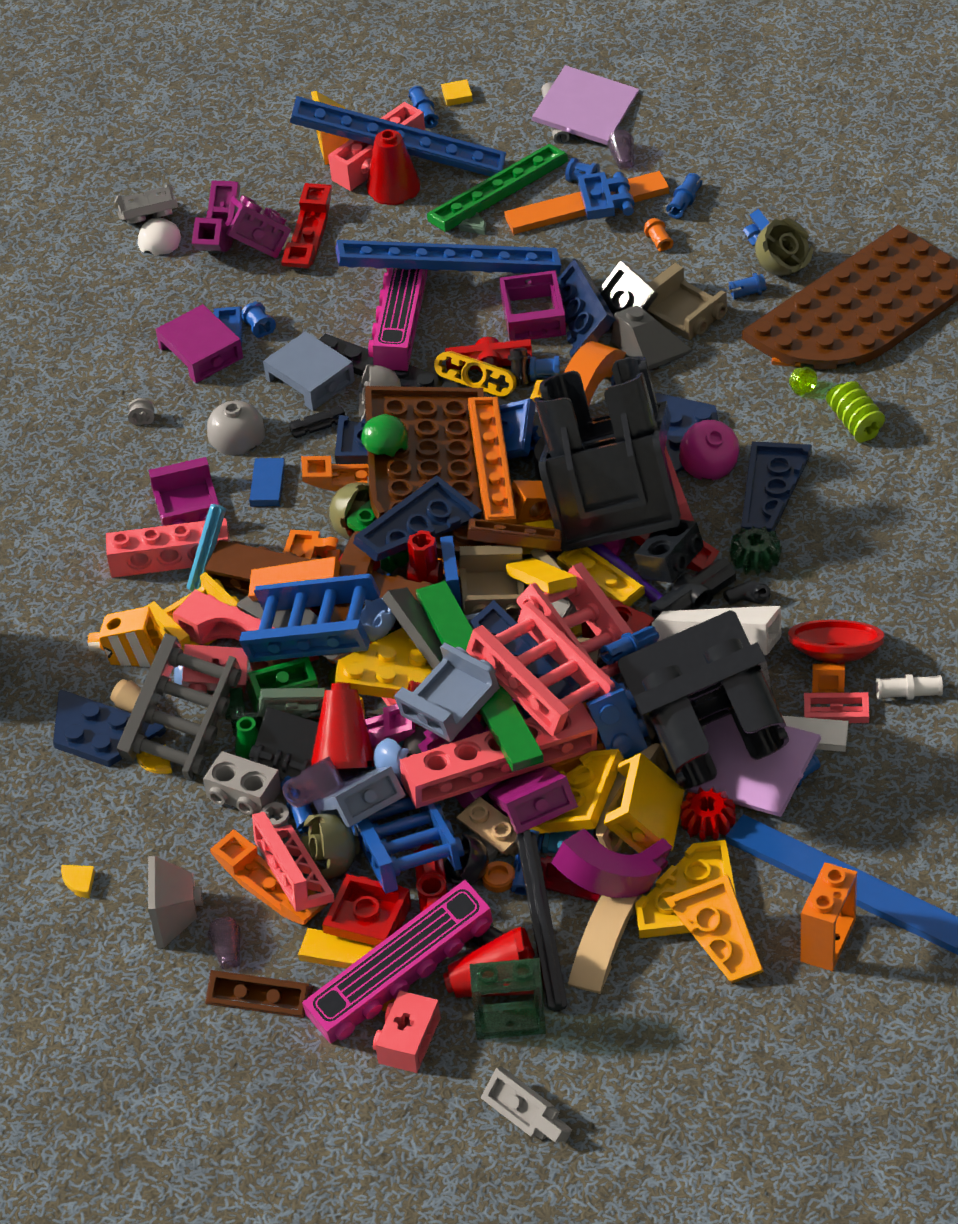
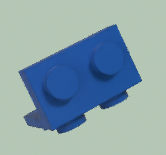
M611 677L610 679L615 683L614 690L587 702L586 705L593 721L598 727V734L605 750L619 749L623 759L647 749L644 738L649 735L642 719H638L636 713L632 710L637 706L630 690H626L622 682L618 684Z

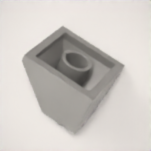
M148 856V910L157 949L165 948L197 919V906H203L202 887L195 886L193 873L157 856Z

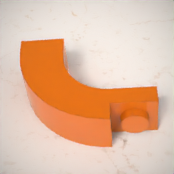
M590 341L580 347L574 354L564 372L577 371L580 374L588 406L600 382L606 377H612L613 363L616 360L624 359L626 352Z

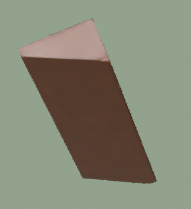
M211 970L205 1004L304 1018L305 1010L302 1002L311 996L314 986L308 983Z

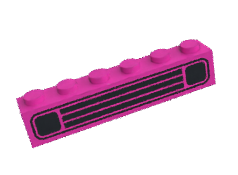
M386 268L387 273H384L383 289L380 290L379 296L380 306L376 307V323H373L372 340H369L368 357H373V365L383 366L390 370L408 371L428 269L405 270L402 268Z
M466 880L462 881L304 1000L302 1004L306 1016L330 1044L337 1039H346L363 1020L372 1019L379 1014L384 1003L392 998L396 999L399 990L407 992L413 982L420 977L425 978L433 973L437 964L446 957L451 958L457 955L467 941L474 936L480 937L493 922L491 908Z

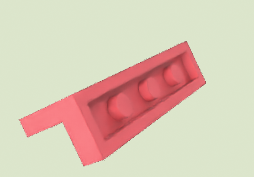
M265 812L253 814L254 841L295 911L298 912L334 902L333 891L293 826L290 824L274 828ZM288 837L289 840L284 844L281 839ZM292 856H296L298 859L294 861ZM302 873L309 874V876L304 878ZM313 890L321 893L308 896L307 891Z

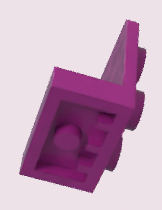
M242 195L240 199L232 196L230 201L239 209L226 234L277 259L292 230L285 224L287 219L269 207L262 210V207L256 204V201Z

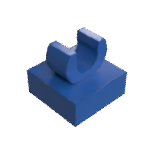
M759 209L750 214L754 224L748 225L743 229V232L748 237L747 240L752 246L755 245L758 234L769 224V221Z

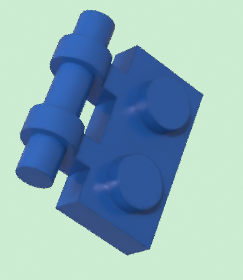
M605 172L578 176V186L587 220L615 216V208H620L626 216L633 214L634 199L628 192L630 185L622 172H616L613 178L606 179Z

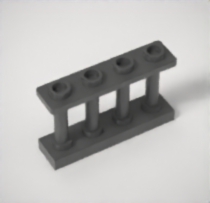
M165 633L116 749L122 758L134 762L137 753L141 754L143 751L183 765L182 773L184 777L192 781L195 774H200L204 768L206 761L204 753L208 744L212 745L218 732L216 724L220 715L224 716L227 712L230 702L228 695L231 688L238 685L242 670L239 669L240 666L237 659L229 656L225 667L184 654L177 637ZM180 665L220 679L213 696L171 682L169 676L173 667ZM169 694L207 707L201 725L159 711L157 705L161 695ZM158 723L195 736L189 754L147 740L145 733L149 724Z

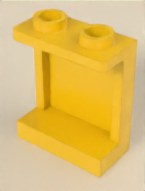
M206 572L200 575L201 587L197 589L198 591L206 595L210 594L229 606L238 607L239 599L234 595L231 597L218 579L213 580ZM189 595L165 609H162L154 601L145 606L150 607L162 636L164 637L166 633L177 637L183 653L185 644L199 645L190 640L189 634L173 618V612ZM212 640V641H210V642L204 644V646L209 645L210 643H212V642L215 641V640Z
M639 753L618 764L617 770L627 778L621 807L606 814L604 825L638 853L646 850L662 838L672 846V851L685 790L681 789L673 779L645 755Z

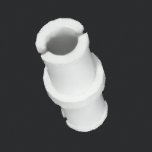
M905 674L904 678H876L877 699L906 697V700H913L914 696H942L943 694L941 675L913 677L912 674Z

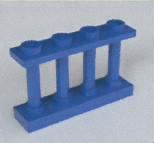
M372 574L295 581L255 587L254 593L263 609L259 629L241 632L239 639L250 662L368 651L370 640L360 621L364 601L366 599H378L381 594ZM351 603L346 621L330 622L335 604ZM321 606L317 624L301 625L306 607ZM292 609L288 626L272 629L276 611Z
M410 797L397 800L351 826L354 835L358 836L360 847L385 894L398 890L396 876H399L401 871L446 857L455 871L462 869L460 857L464 856V850L461 840L458 836L454 837L451 823L449 820L445 821L439 803L420 807V813L381 825L373 823L383 818L416 809ZM426 824L431 828L388 842L386 839L382 840L384 837ZM434 841H438L440 844L439 846L397 859L395 856L391 857L392 854Z

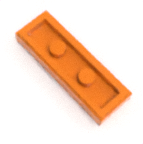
M335 556L251 570L248 597L253 602L258 601L254 590L259 585L339 577L340 561Z

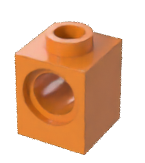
M513 480L512 492L517 518L516 523L549 520L551 513L542 481Z

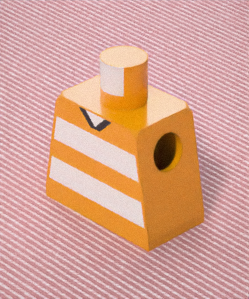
M142 607L107 614L104 617L100 632L89 633L88 647L90 651H105L111 665L151 667L163 636L150 607Z

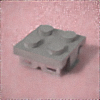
M165 184V188L160 187L148 190L144 194L117 195L114 203L118 204L119 211L117 212L119 219L126 220L127 223L132 224L145 221V215L152 213L153 217L173 214L172 209L178 207L177 199H174L172 192L175 188L170 184Z

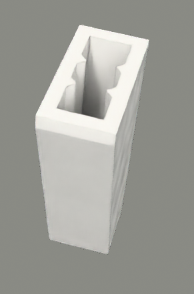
M781 606L663 611L652 622L651 626H654L660 635V638L657 640L658 642L732 610L737 614L750 645L758 642L763 654L767 655L781 638Z

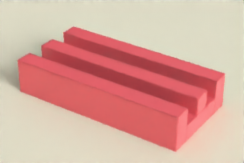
M868 692L804 693V717L849 721V723H869ZM811 704H830V707H811ZM843 704H862V706H843Z

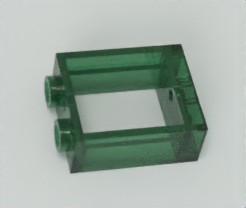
M540 958L470 964L471 992L477 1040L546 1034ZM534 990V1000L483 1005L482 995ZM513 1023L514 1026L508 1027L507 1024Z

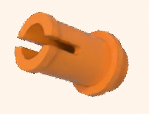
M658 218L649 219L644 226L645 235L652 239L659 252L671 249L674 242L665 230V223Z

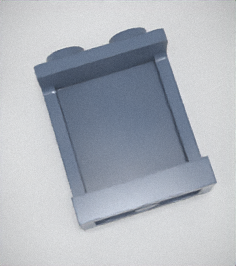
M306 331L263 360L266 380L271 382L275 378H279L303 394L305 406L312 411L355 381L353 362Z
M444 643L440 647L443 655L442 661L413 692L402 687L394 697L401 716L451 742L500 687L495 675L496 671L488 661L483 659L479 661L470 656L463 648H454Z
M390 766L365 770L312 799L319 814L336 815L342 818L346 827H351L406 795Z

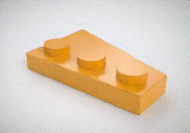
M728 875L664 899L731 983L764 972Z

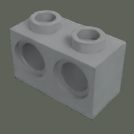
M221 751L203 778L206 796L217 805L225 803L237 807L242 813L247 815L260 813L266 804L272 803L282 789L278 769Z

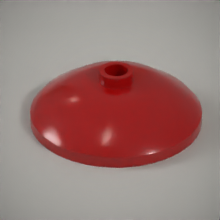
M816 620L791 627L788 631V640L797 650L815 660L845 664V662L859 660L876 651L884 643V632L878 627L857 621Z

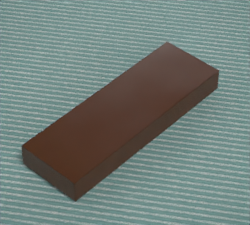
M469 519L467 540L560 551L562 540L561 531L558 529Z

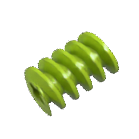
M857 381L837 384L827 392V404L837 414V417L843 422L844 426L849 429V432L855 437L857 442L863 443L877 436L885 422V415L879 411L878 406L867 396L866 391L861 388Z

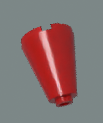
M391 129L383 130L375 137L366 188L368 195L380 204L399 205L410 198L413 199L420 191V179L404 140L399 132Z
M331 683V690H325L311 760L312 769L375 767L373 761L374 751L358 690L351 689V683Z
M524 927L514 928L449 964L448 972L443 973L448 993L454 992L457 998L528 995L541 992L542 983L539 967L535 968L533 959L535 952Z

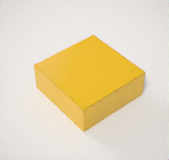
M467 79L441 84L447 106L473 102Z

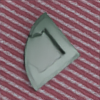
M476 212L475 216L470 219L467 218L459 224V230L485 235L486 222Z

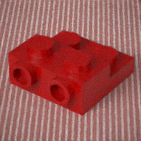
M346 874L322 924L323 933L377 946L391 936L395 930L402 927L411 908L410 890L397 885L398 890L385 894L379 881L371 880L364 876L358 877Z

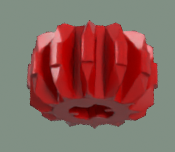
M714 786L709 791H704L699 787L697 794L688 792L686 801H682L680 807L683 829L688 830L690 838L699 833L702 842L709 835H711L714 841H717L719 838V833L726 836L730 831V827H733L736 822L733 799H728L726 791L716 793Z

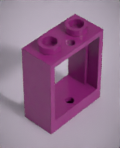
M556 270L499 278L509 341L534 340L566 335L565 312ZM551 296L553 309L513 314L510 301Z

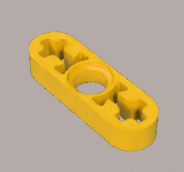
M453 351L439 354L434 361V368L439 376L472 388H483L484 392L496 396L511 394L517 385L516 377L511 371ZM450 357L452 358L451 363L454 365L462 366L463 361L466 364L461 371L450 369L446 372V366L442 365V361L448 360ZM473 365L480 367L483 372L482 379L479 382H473L468 376V370ZM504 375L506 376L505 381L509 383V387H505L502 390H499L500 385L492 381L488 382V386H485L489 376L499 379Z

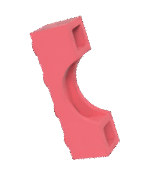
M196 589L173 612L174 621L189 634L191 641L199 645H204L212 640L221 638L239 640L241 632L258 630L261 621L259 618L242 612L238 607L229 606L217 600L214 596L206 595ZM297 658L250 662L251 670L255 671Z

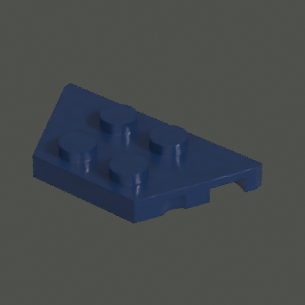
M655 393L657 403L667 401L671 421L666 448L677 474V472L684 470L679 459V447L683 435L693 424L702 420L719 421L716 405Z
M60 690L58 693L53 738L54 748L110 767L122 760L116 748L131 713ZM158 723L149 724L145 733L147 740L156 735L158 737L164 735L166 727Z

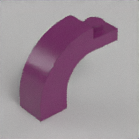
M211 181L206 218L195 217L192 245L196 250L227 252L231 248L234 238L228 236L226 232L237 213L238 207L230 200L232 196L239 198L241 186L239 182Z
M582 829L562 842L551 863L568 879L588 891L607 897L630 898L644 894L651 889L658 875L668 864L666 857L671 851L672 846L662 838L641 853L624 855L607 849L586 829Z

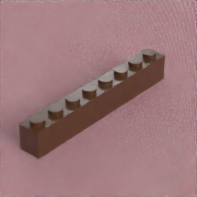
M219 540L204 570L213 580L218 579L224 589L248 594L251 570L319 558L308 559L299 557L291 552L284 554L271 551L263 546L256 548L247 546L239 541L228 542ZM372 570V576L381 593V598L388 590L407 587L417 600L416 589L432 585V583L427 581L420 583L407 580L399 575L392 577ZM315 606V607H310V608H314V609H319V610H320V609H321V606ZM396 619L394 626L402 628L401 624Z

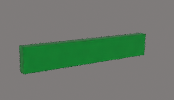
M548 144L427 213V220L442 231L447 232L459 225L463 220L475 216L476 212H482L568 162V154Z

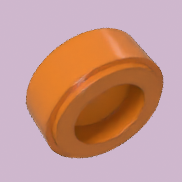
M504 861L489 863L482 877L484 887L496 893L509 890L513 883L515 870L509 863Z

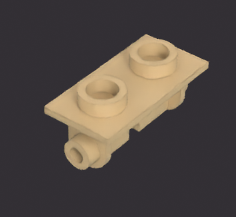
M481 797L477 798L456 817L457 820L506 856L510 854L513 857L519 854L516 840L517 833L514 831L510 819Z

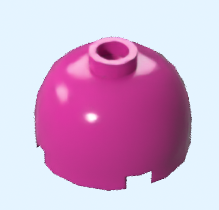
M702 420L693 424L683 435L679 447V459L684 469L694 478L701 480L703 477L717 480L728 475L735 467L740 451L739 441L734 431L725 423L716 420Z

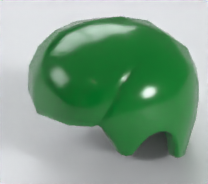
M382 414L371 418L363 427L361 441L370 453L376 455L386 454L393 457L400 448L403 450L408 448L409 438L407 429L397 417Z

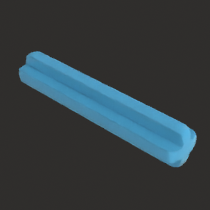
M211 504L186 586L190 591L201 587L200 575L206 572L204 569L215 549L226 508L221 505Z

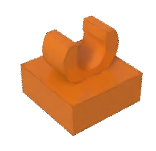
M824 661L822 664H813L812 693H844L845 664Z

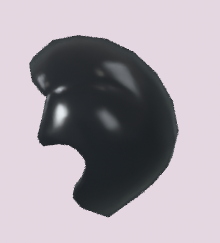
M462 833L463 838L460 839L464 850V856L460 857L462 869L455 871L447 858L445 873L446 877L455 885L460 884L464 880L472 885L481 879L486 872L489 863L488 851L480 840Z

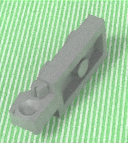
M496 1067L481 1099L530 1137H538L541 1140L548 1137L555 1143L558 1141L566 1142L572 1129L562 1120L557 1119L560 1112L550 1102L505 1068Z

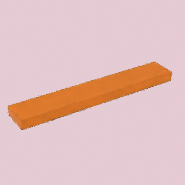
M660 171L628 179L630 185L628 192L633 196L634 203L669 194V186ZM580 192L504 211L505 219L513 235L586 216Z
M498 397L468 398V410L484 520L516 524L517 518Z

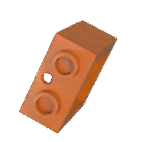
M824 862L801 912L800 962L830 971L834 970L856 921L857 871Z

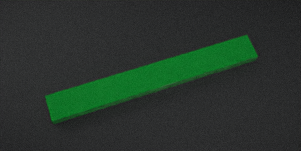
M446 581L416 589V598L442 645L447 643L454 648L461 647L466 651L473 629ZM499 684L500 688L484 704L479 712L511 770L514 772L543 763V753L510 694Z

